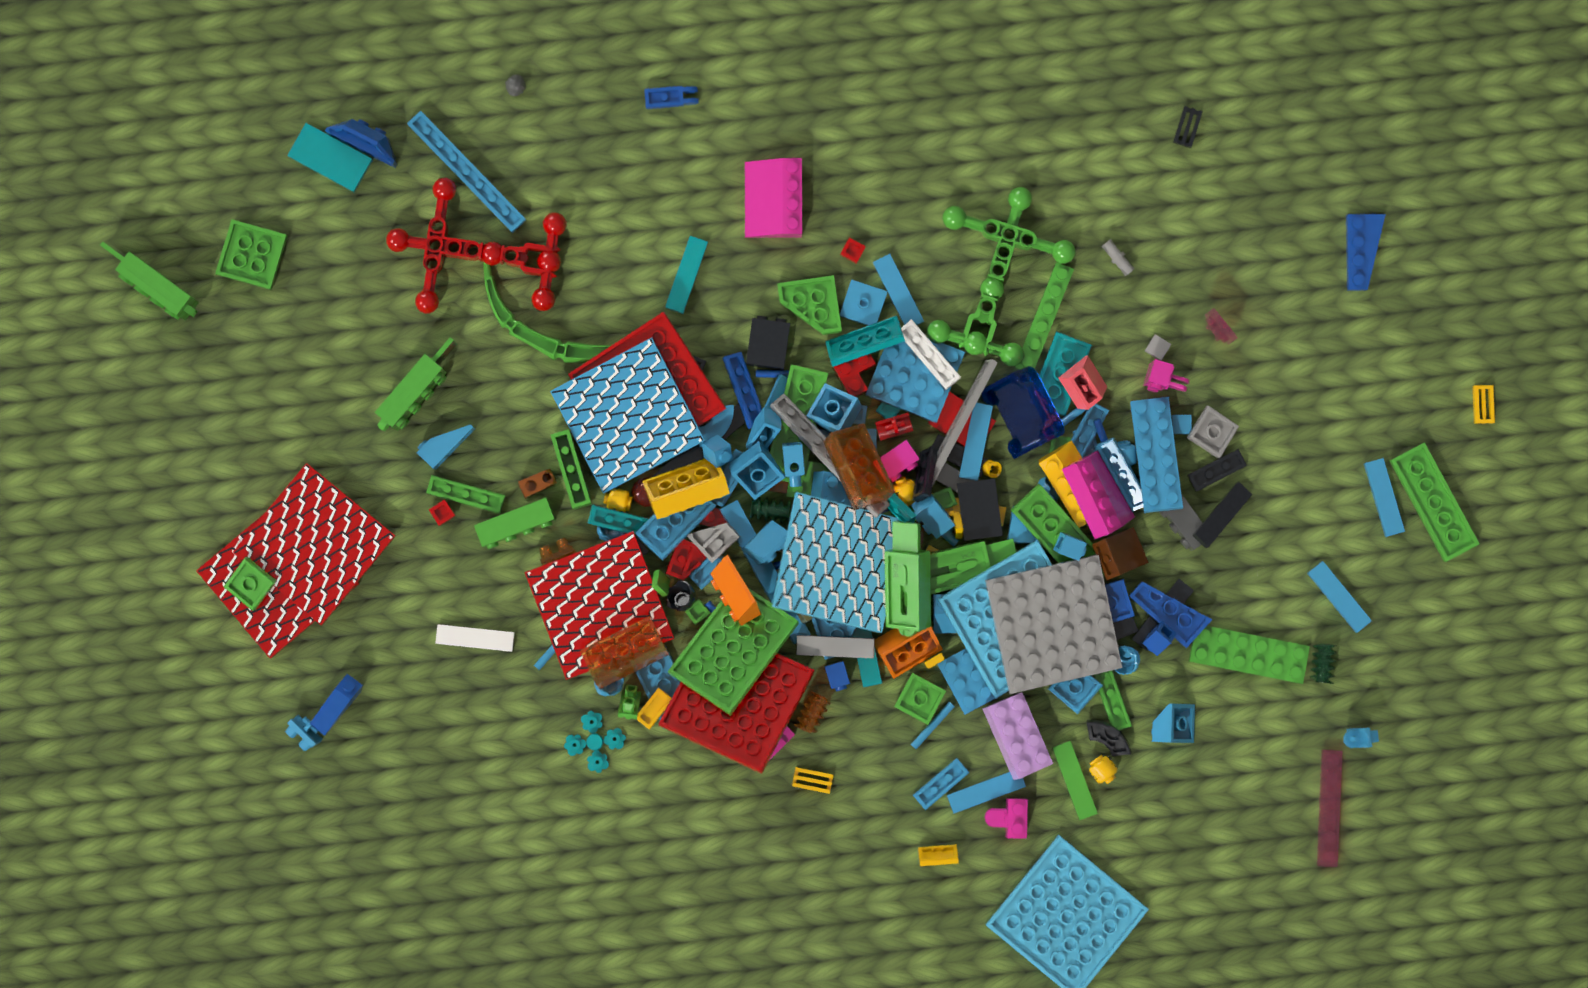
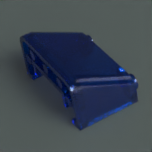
M1028 366L1015 371L983 389L981 393L983 401L991 406L997 405L1013 438L1008 442V451L1013 459L1065 433L1064 425L1037 371L1033 367Z

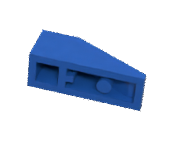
M346 674L310 722V725L325 736L361 693L363 685Z

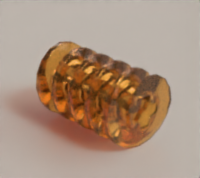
M811 691L814 696H807L810 703L803 704L807 710H800L804 717H797L796 719L800 724H794V726L808 733H817V729L814 726L821 725L817 719H824L821 712H827L828 710L824 705H831V702L824 696Z

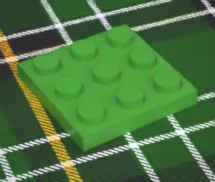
M231 219L215 274L272 290L288 235Z

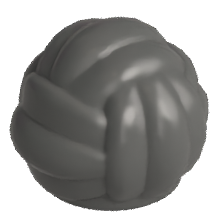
M513 75L505 82L506 89L511 96H518L526 90V83L520 75Z

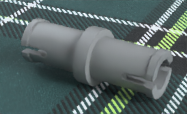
M1111 239L1102 246L1112 259L1111 262L1119 267L1124 276L1135 269L1124 257L1125 253L1120 252Z

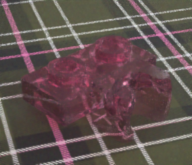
M1214 308L1205 314L1207 317L1205 320L1208 323L1206 328L1213 332L1217 341L1221 340L1229 345L1238 338Z

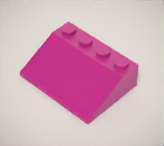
M778 158L745 162V238H802V158Z
M1098 450L1062 469L1094 539L1116 531L1135 518Z

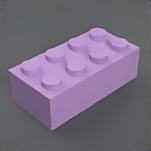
M1022 692L983 708L1013 780L1023 778L1053 764Z

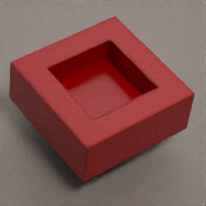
M849 237L840 255L857 264L866 246Z
M445 499L429 509L439 526L456 516Z

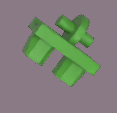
M626 685V689L622 690L618 710L619 718L637 719L641 700V692L637 691L638 686Z

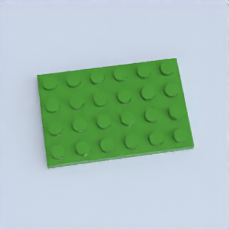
M751 589L749 591L756 600L761 615L741 626L738 620L734 622L729 612L731 609L729 605L724 606L723 602L720 601L668 670L671 676L730 716L799 624L797 619L781 609L772 607L771 602Z

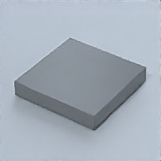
M1206 406L1187 439L1218 459L1225 451L1239 426L1210 406Z

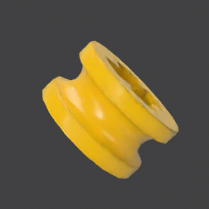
M993 460L985 461L982 466V472L985 476L997 478L1001 474L1002 467L999 462Z

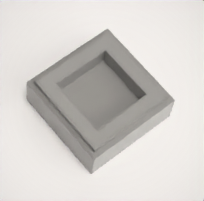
M1155 334L1145 352L1161 361L1171 344Z

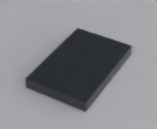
M995 479L957 483L964 541L1003 536Z

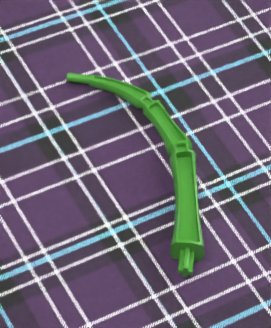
M483 262L485 288L490 306L500 326L508 328L511 336L532 346L553 360L561 358L564 363H586L611 346L570 341L562 343L560 339L538 333L523 322L516 321L513 313L506 307L498 293L494 276H492L491 266Z

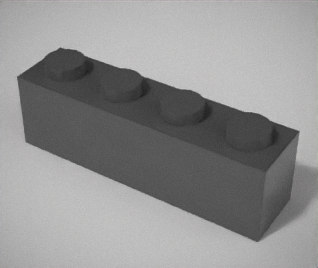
M1182 495L1183 509L1160 511L1159 513L1163 518L1167 517L1170 521L1169 527L1175 534L1178 533L1182 538L1180 542L1186 550L1189 548L1192 551L1202 545L1192 536L1201 526L1202 521Z

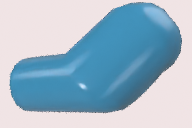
M952 527L941 536L954 547L959 539H956L952 533Z

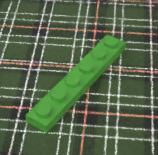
M1056 262L1022 347L1024 358L1019 365L1015 366V369L1033 375L1074 271L1073 268Z

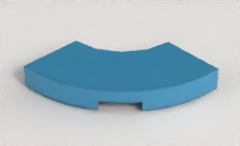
M727 405V409L713 417L705 426L699 427L705 440L716 435L722 437L727 432L733 419L734 405Z

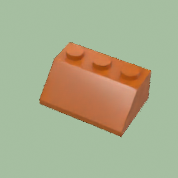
M728 555L725 556L710 573L713 578L710 582L715 591L720 590L722 594L720 599L724 606L729 605L731 609L729 614L733 621L736 622L738 620L742 626L761 615L756 600Z
M932 627L917 632L910 637L900 634L899 629L893 628L875 639L874 646L893 679L943 650Z

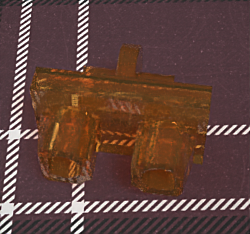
M562 538L556 541L560 550L556 553H552L549 545L539 548L542 557L540 559L541 564L544 565L574 553V547L570 546L566 538Z

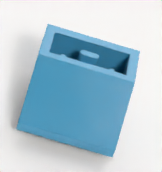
M772 520L742 549L757 565L770 563L777 556L775 552L784 549L787 530Z

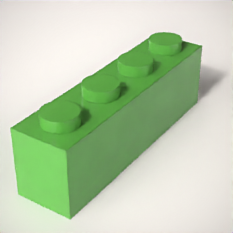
M567 429L551 434L572 509L575 510L592 505L571 431Z
M543 498L478 523L474 527L482 547H487L489 550L499 546L498 542L503 540L507 543L517 539L516 535L521 533L524 536L535 532L534 528L540 526L542 529L553 525L552 521L556 519L548 499Z

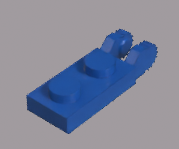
M696 86L644 89L646 109L699 104L698 98L683 99V93L693 94L698 92V87Z

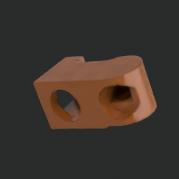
M547 469L519 481L518 485L526 500L544 489L555 485L557 481L551 469Z

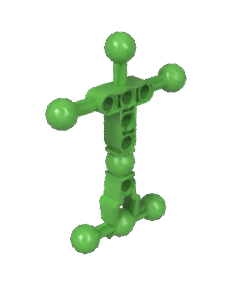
M1024 187L1014 188L1009 193L1008 201L1012 208L1007 223L995 219H989L985 222L966 216L965 211L958 206L948 207L944 211L942 220L949 229L957 230L961 227H967L980 231L985 238L996 241L997 245L990 264L989 274L980 286L981 300L975 313L969 315L963 333L951 330L948 323L943 320L932 321L927 327L928 338L934 343L941 344L947 340L958 343L959 349L964 347L971 355L983 353L986 357L990 353L999 356L1005 365L1012 367L1022 362L1024 358L1022 347L1012 342L1002 346L991 341L997 325L993 319L996 303L1004 293V276L1007 273L1014 247L1022 250L1034 248L1050 253L1055 261L1062 264L1071 262L1076 254L1075 246L1068 240H1060L1053 243L1037 238L1035 233L1030 230L1018 227L1022 211L1030 207L1032 203V195ZM993 225L996 232H987L986 226ZM1012 231L1014 238L1007 239L1004 236V232ZM1028 236L1032 239V243L1026 245L1022 238ZM999 249H1006L1008 256H1000ZM996 266L1001 267L1003 274H994L993 268ZM987 302L991 305L992 309L984 311L982 304ZM973 320L990 325L987 338L979 331L969 332Z

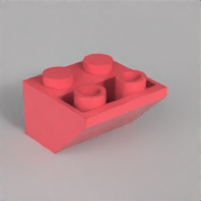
M1087 355L1059 377L1077 409L1089 410L1103 398L1107 389V385Z

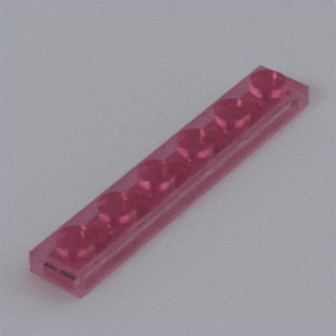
M1339 750L1321 751L1317 866L1338 867L1342 751Z

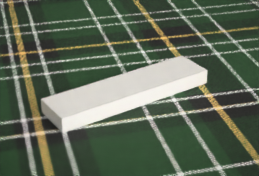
M912 319L901 327L906 344L946 390L961 378Z
M438 624L435 644L513 652L515 633Z

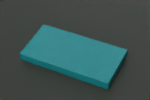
M305 123L287 155L291 159L354 193L373 161L372 158Z
M894 316L827 340L825 343L832 367L904 342L905 339L898 317Z
M1056 332L1029 403L1065 417L1072 399L1059 380V377L1086 355L1088 356L1092 345Z

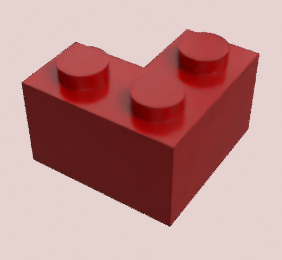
M871 354L832 368L845 392L857 398L868 391L860 374L873 368L876 363Z

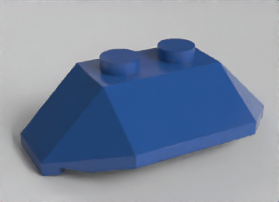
M351 119L326 127L325 132L328 135L394 168L397 167L390 141L383 130L379 128L373 130L368 127L369 124L361 119L358 122Z

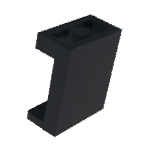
M766 316L752 318L746 359L747 366L784 370L790 323H787L786 319L776 318L775 321L768 320Z

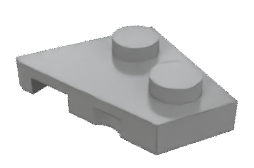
M728 522L687 535L711 563L715 562L741 537Z

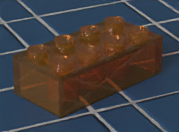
M862 423L829 434L823 443L854 511L887 501L895 493V490L865 424Z
M650 616L580 650L599 689L669 655Z

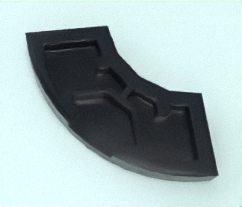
M1087 720L1090 741H1098L1104 744L1110 750L1112 756L1129 755L1132 753L1126 737L1116 727L1099 720Z

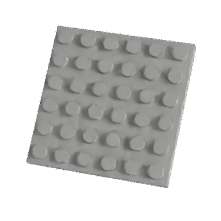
M1099 555L1080 558V561L1071 560L985 580L1010 694L1122 668Z

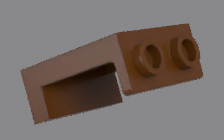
M1134 527L1092 544L1096 555H1099L1100 564L1107 580L1149 563Z

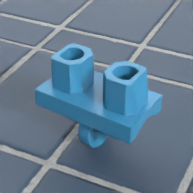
M297 715L287 723L289 726L285 733L291 738L299 734L303 738L299 746L306 751L319 744L323 738L317 733L318 730L310 725L311 721L307 717L302 718L300 715Z
M1349 728L1344 734L1343 741L1349 748L1372 747V743L1379 742L1378 731H1370V728Z

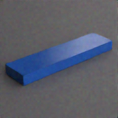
M742 352L724 356L722 359L747 428L752 429L754 420L761 412L762 407Z

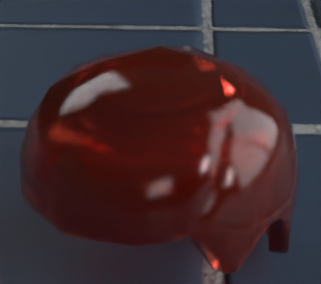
M640 478L633 483L631 488L633 500L640 506L650 507L651 504L642 482L649 478Z

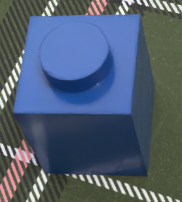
M1162 621L1147 635L1143 644L1149 651L1158 656L1172 643L1177 633Z
M844 662L825 666L831 689L835 688L836 691L846 689V684H850Z

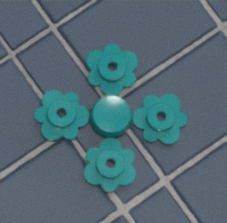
M589 711L587 715L581 717V722L583 723V729L589 730L592 734L587 737L586 741L581 739L579 734L575 736L568 735L564 748L568 750L570 756L582 754L583 748L587 744V747L594 751L592 756L587 758L589 762L588 769L601 773L602 769H607L609 766L606 760L607 755L601 754L598 751L603 746V742L609 745L610 749H621L624 746L623 741H625L626 736L622 734L620 728H615L614 730H608L607 736L603 739L601 735L596 733L598 728H601L603 725L601 722L602 715Z

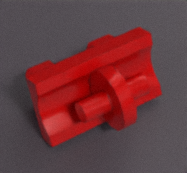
M908 413L875 422L880 441L914 431Z

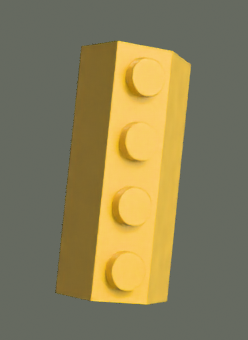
M1071 440L1040 458L1039 465L1074 522L1080 528L1087 524L1062 471L1063 468L1082 459V456Z
M706 459L642 481L657 519L668 517L671 514L685 511L688 508L702 505L713 499L730 494L721 467L716 468Z

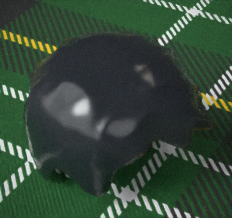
M677 581L668 590L666 606L680 612L690 609L696 601L694 588L686 581Z

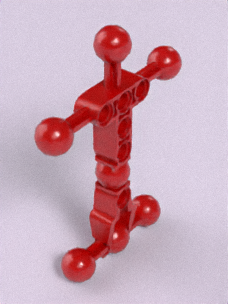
M440 178L435 181L432 187L433 194L437 198L435 217L429 222L427 238L409 236L408 232L401 228H395L387 234L386 244L392 251L402 252L408 247L425 250L423 265L426 269L423 291L417 294L415 299V305L422 313L430 314L438 308L439 298L434 291L437 273L442 270L444 257L471 261L479 260L490 266L499 263L504 265L506 263L509 266L520 268L524 274L541 276L540 287L533 292L531 302L540 311H547L555 304V294L551 290L552 278L557 277L554 272L561 265V258L558 254L561 249L557 247L559 235L567 227V221L560 213H550L543 220V229L547 233L546 246L526 243L523 247H505L497 242H488L486 244L481 242L479 244L476 241L447 237L448 225L445 220L448 201L455 196L457 190L455 183L451 179ZM437 223H443V228L440 231H435L434 226ZM435 241L440 242V247L437 250L431 249V245ZM453 244L459 245L457 252H450V247ZM471 247H478V253L475 255H470L469 250ZM529 251L541 252L537 259L539 269L526 267ZM515 252L516 258L512 261L507 260V254ZM431 260H437L438 264L435 268L431 269L428 267Z

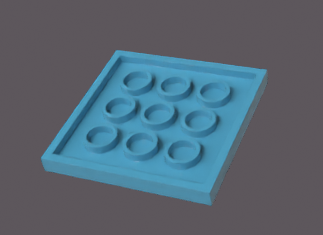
M904 341L884 348L865 395L937 423L951 387L946 390ZM932 342L955 371L958 372L965 352L943 343L937 344Z

